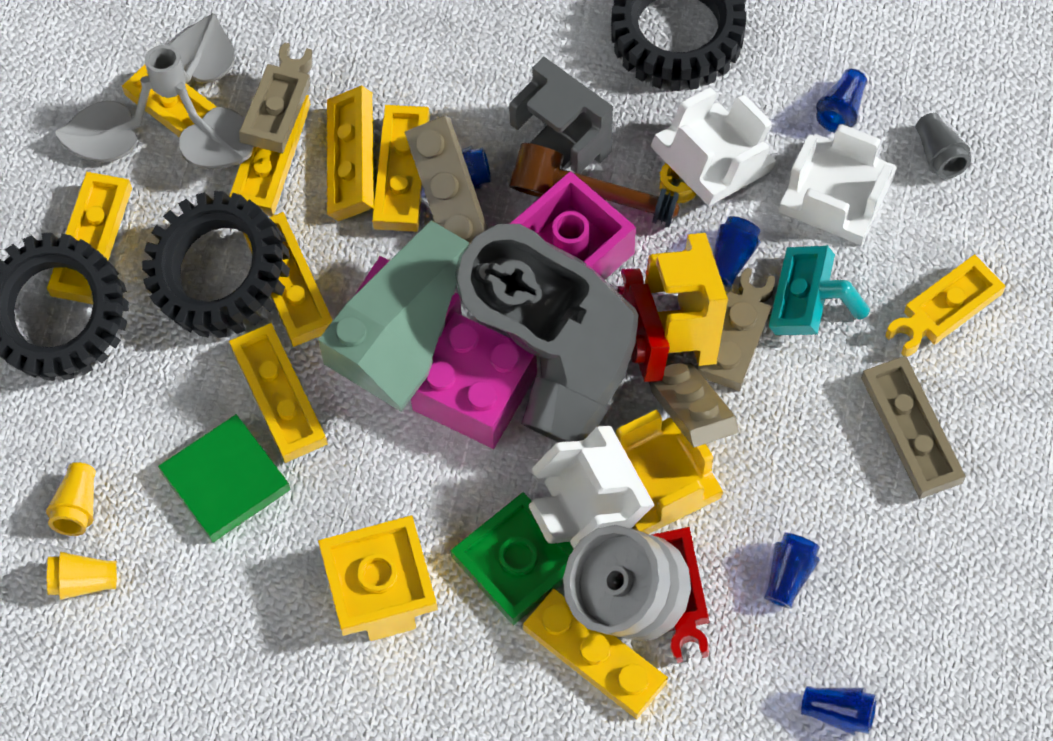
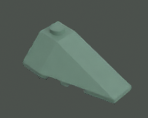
M431 220L346 303L318 339L324 365L402 412L429 375L438 338L442 335L445 325L446 313L457 288L455 271L459 255L469 242Z

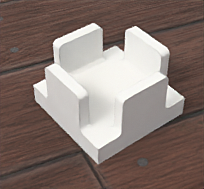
M711 87L683 101L678 107L671 126L655 134L651 143V148L708 206L767 175L772 171L776 160L769 154V145L764 141L770 129L771 121L745 95L735 98L730 112L719 102L713 104L717 93Z
M843 124L838 125L834 140L815 133L814 136L809 134L792 167L789 186L780 203L779 213L862 246L895 176L897 166L877 157L880 145L878 138Z
M611 426L596 427L582 441L556 443L532 468L536 478L548 477L544 483L552 497L535 498L529 504V508L546 541L551 544L570 541L572 547L575 548L582 538L597 528L611 525L632 528L654 506L652 499Z

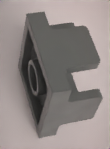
M543 56L532 67L531 82L509 104L510 125L518 130L533 115L536 116L547 126L530 143L563 154L564 158L561 169L566 170L571 165V170L580 174L593 160L601 163L611 153L613 106Z

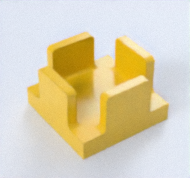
M706 233L687 234L686 247L683 251L649 255L645 284L648 283L651 293H678L677 300L680 310L658 312L665 331L666 340H668L670 346L669 353L694 351L698 366L717 364L728 297Z
M654 410L616 430L619 442L654 503V506L632 527L634 530L650 534L722 498L723 490L712 473L713 455L706 444L693 448L670 417L662 421L658 410Z
M412 515L318 540L343 636L366 630L369 640L374 641L416 629V616L438 610Z

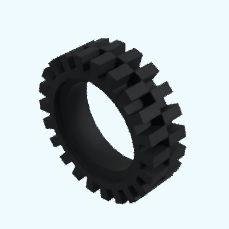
M614 0L611 15V41L614 43V52L617 58L623 57L622 66L628 72L636 67L635 78L641 82H644L648 75H652V87L661 89L663 80L667 79L671 80L670 91H680L682 80L688 81L689 90L698 89L701 77L709 85L716 81L717 71L724 76L730 70V63H736L739 58L740 48L742 49L746 26L747 11H745V0H699L713 12L717 19L718 29L707 44L688 52L663 50L653 45L643 35L639 28L638 20L643 10L656 0Z
M214 191V200L205 192L196 194L198 205L194 206L186 198L178 203L183 214L178 217L169 210L163 217L170 223V226L165 230L156 224L151 232L159 239L158 244L146 243L144 252L152 260L142 261V270L150 276L143 279L144 285L152 293L149 297L160 308V311L184 330L190 333L193 330L199 336L209 338L210 332L217 338L227 337V328L239 334L246 331L243 324L244 320L248 319L254 326L263 320L257 313L262 306L269 312L276 306L269 298L272 292L282 296L285 286L278 279L279 277H289L290 268L283 262V260L290 259L289 249L283 244L286 240L283 233L276 227L277 225L250 199L247 201L242 195L232 193L230 198L224 191ZM230 228L246 233L251 242L253 254L250 270L242 284L231 294L218 300L198 301L188 297L182 287L180 274L184 256L191 245L202 235L212 230Z
M42 233V240H37L32 235L23 238L24 247L19 249L12 244L5 249L9 257L5 261L0 259V357L25 374L35 378L40 376L44 380L55 381L56 376H60L64 380L75 378L74 372L80 371L85 375L93 370L90 365L92 362L97 360L102 364L109 358L104 353L110 345L116 349L121 341L116 337L118 329L125 331L127 320L122 317L123 311H129V302L123 297V293L127 292L125 284L118 278L119 272L107 258L82 239L77 241L71 235L61 233V238H57L53 233ZM50 268H69L78 271L88 281L93 298L91 317L85 328L77 337L59 346L40 347L28 343L18 330L14 312L16 299L23 285L32 276Z

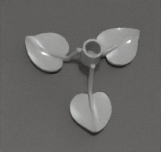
M214 13L190 26L169 45H158L147 52L144 61L148 76L140 79L142 89L133 118L131 111L122 103L101 101L84 108L65 126L55 131L59 142L67 150L80 158L94 162H111L121 159L132 152L137 146V137L133 129L141 125L150 89H153L154 92L165 98L179 95L190 119L194 123V125L184 129L179 137L180 152L183 158L191 165L201 169H220L239 165L250 158L254 146L240 143L239 131L244 122L243 116L232 109L216 107L201 118L197 114L186 90L185 84L190 82L191 78L200 83L214 82L225 76L234 65L235 51L233 45Z

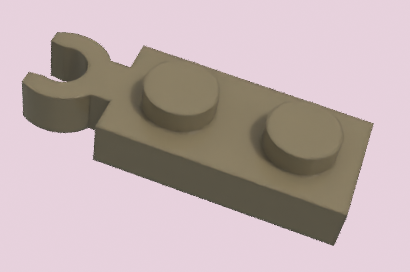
M286 42L282 44L279 49V66L271 64L266 66L239 131L240 143L283 154L310 87V75L307 73L312 68V49L306 48L304 56L300 59H291L290 44Z
M748 267L742 272L740 277L739 292L741 295L732 292L727 294L728 302L717 364L698 367L699 373L705 380L737 391L742 389L770 317L772 306L764 304V302L772 296L775 285V277L769 275L763 287H753L749 283L752 269Z

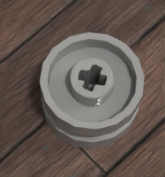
M618 525L597 528L582 538L568 557L563 576L565 600L573 616L580 623L593 631L638 642L659 638L674 628L686 610L691 591L689 568L678 549L665 539Z

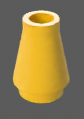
M73 462L68 465L66 475L46 509V514L49 517L48 525L55 532L67 536H79L84 534L86 528L93 523L94 478L96 471L92 466L81 462Z
M60 552V556L47 558V595H59L60 600L102 590L117 589L116 560L106 561Z

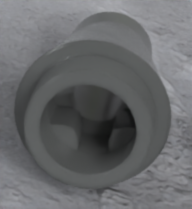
M937 113L926 114L917 121L915 128L920 135L930 171L938 174L942 179L954 178L963 173L971 163L969 156L970 147L942 121Z

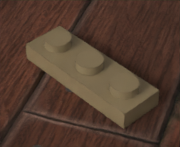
M444 115L405 131L434 222L470 243L477 235L488 230L451 118Z
M905 355L863 370L861 379L919 499L963 484L966 476L907 356Z
M692 363L668 365L665 367L662 381L649 382L652 394L693 448L739 433L734 413Z

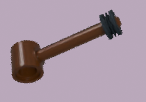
M521 143L509 187L521 193L540 198L570 172L561 169L564 155L540 145ZM574 173L604 200L654 214L652 220L654 224H657V221L660 220L661 224L666 222L665 227L669 228L672 219L678 216L680 207L677 203L679 196L677 192L674 193V196L670 195L671 191L667 195L665 194L666 189L662 188L658 197Z

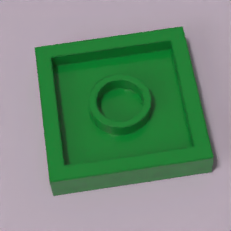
M237 414L158 466L163 477L212 543L291 490L288 481Z
M524 492L519 494L450 550L454 561L512 625H515L538 606L553 589L557 590L564 584L563 576L568 557L574 550L570 541L552 544L546 541L529 508V504L532 501Z

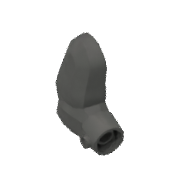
M496 224L477 235L459 255L455 271L459 298L478 321L505 331L518 346L528 353L540 357L541 376L540 378H535L521 424L558 443L582 441L599 426L608 411L606 408L625 377L636 342L638 313L635 307L610 286L594 269L579 258L546 242L536 232L521 224Z

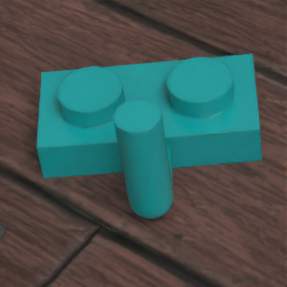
M828 245L786 248L769 322V328L776 336L818 335L825 299L840 298L855 319L861 320L868 316L870 312L869 306L850 281L830 280L835 254Z

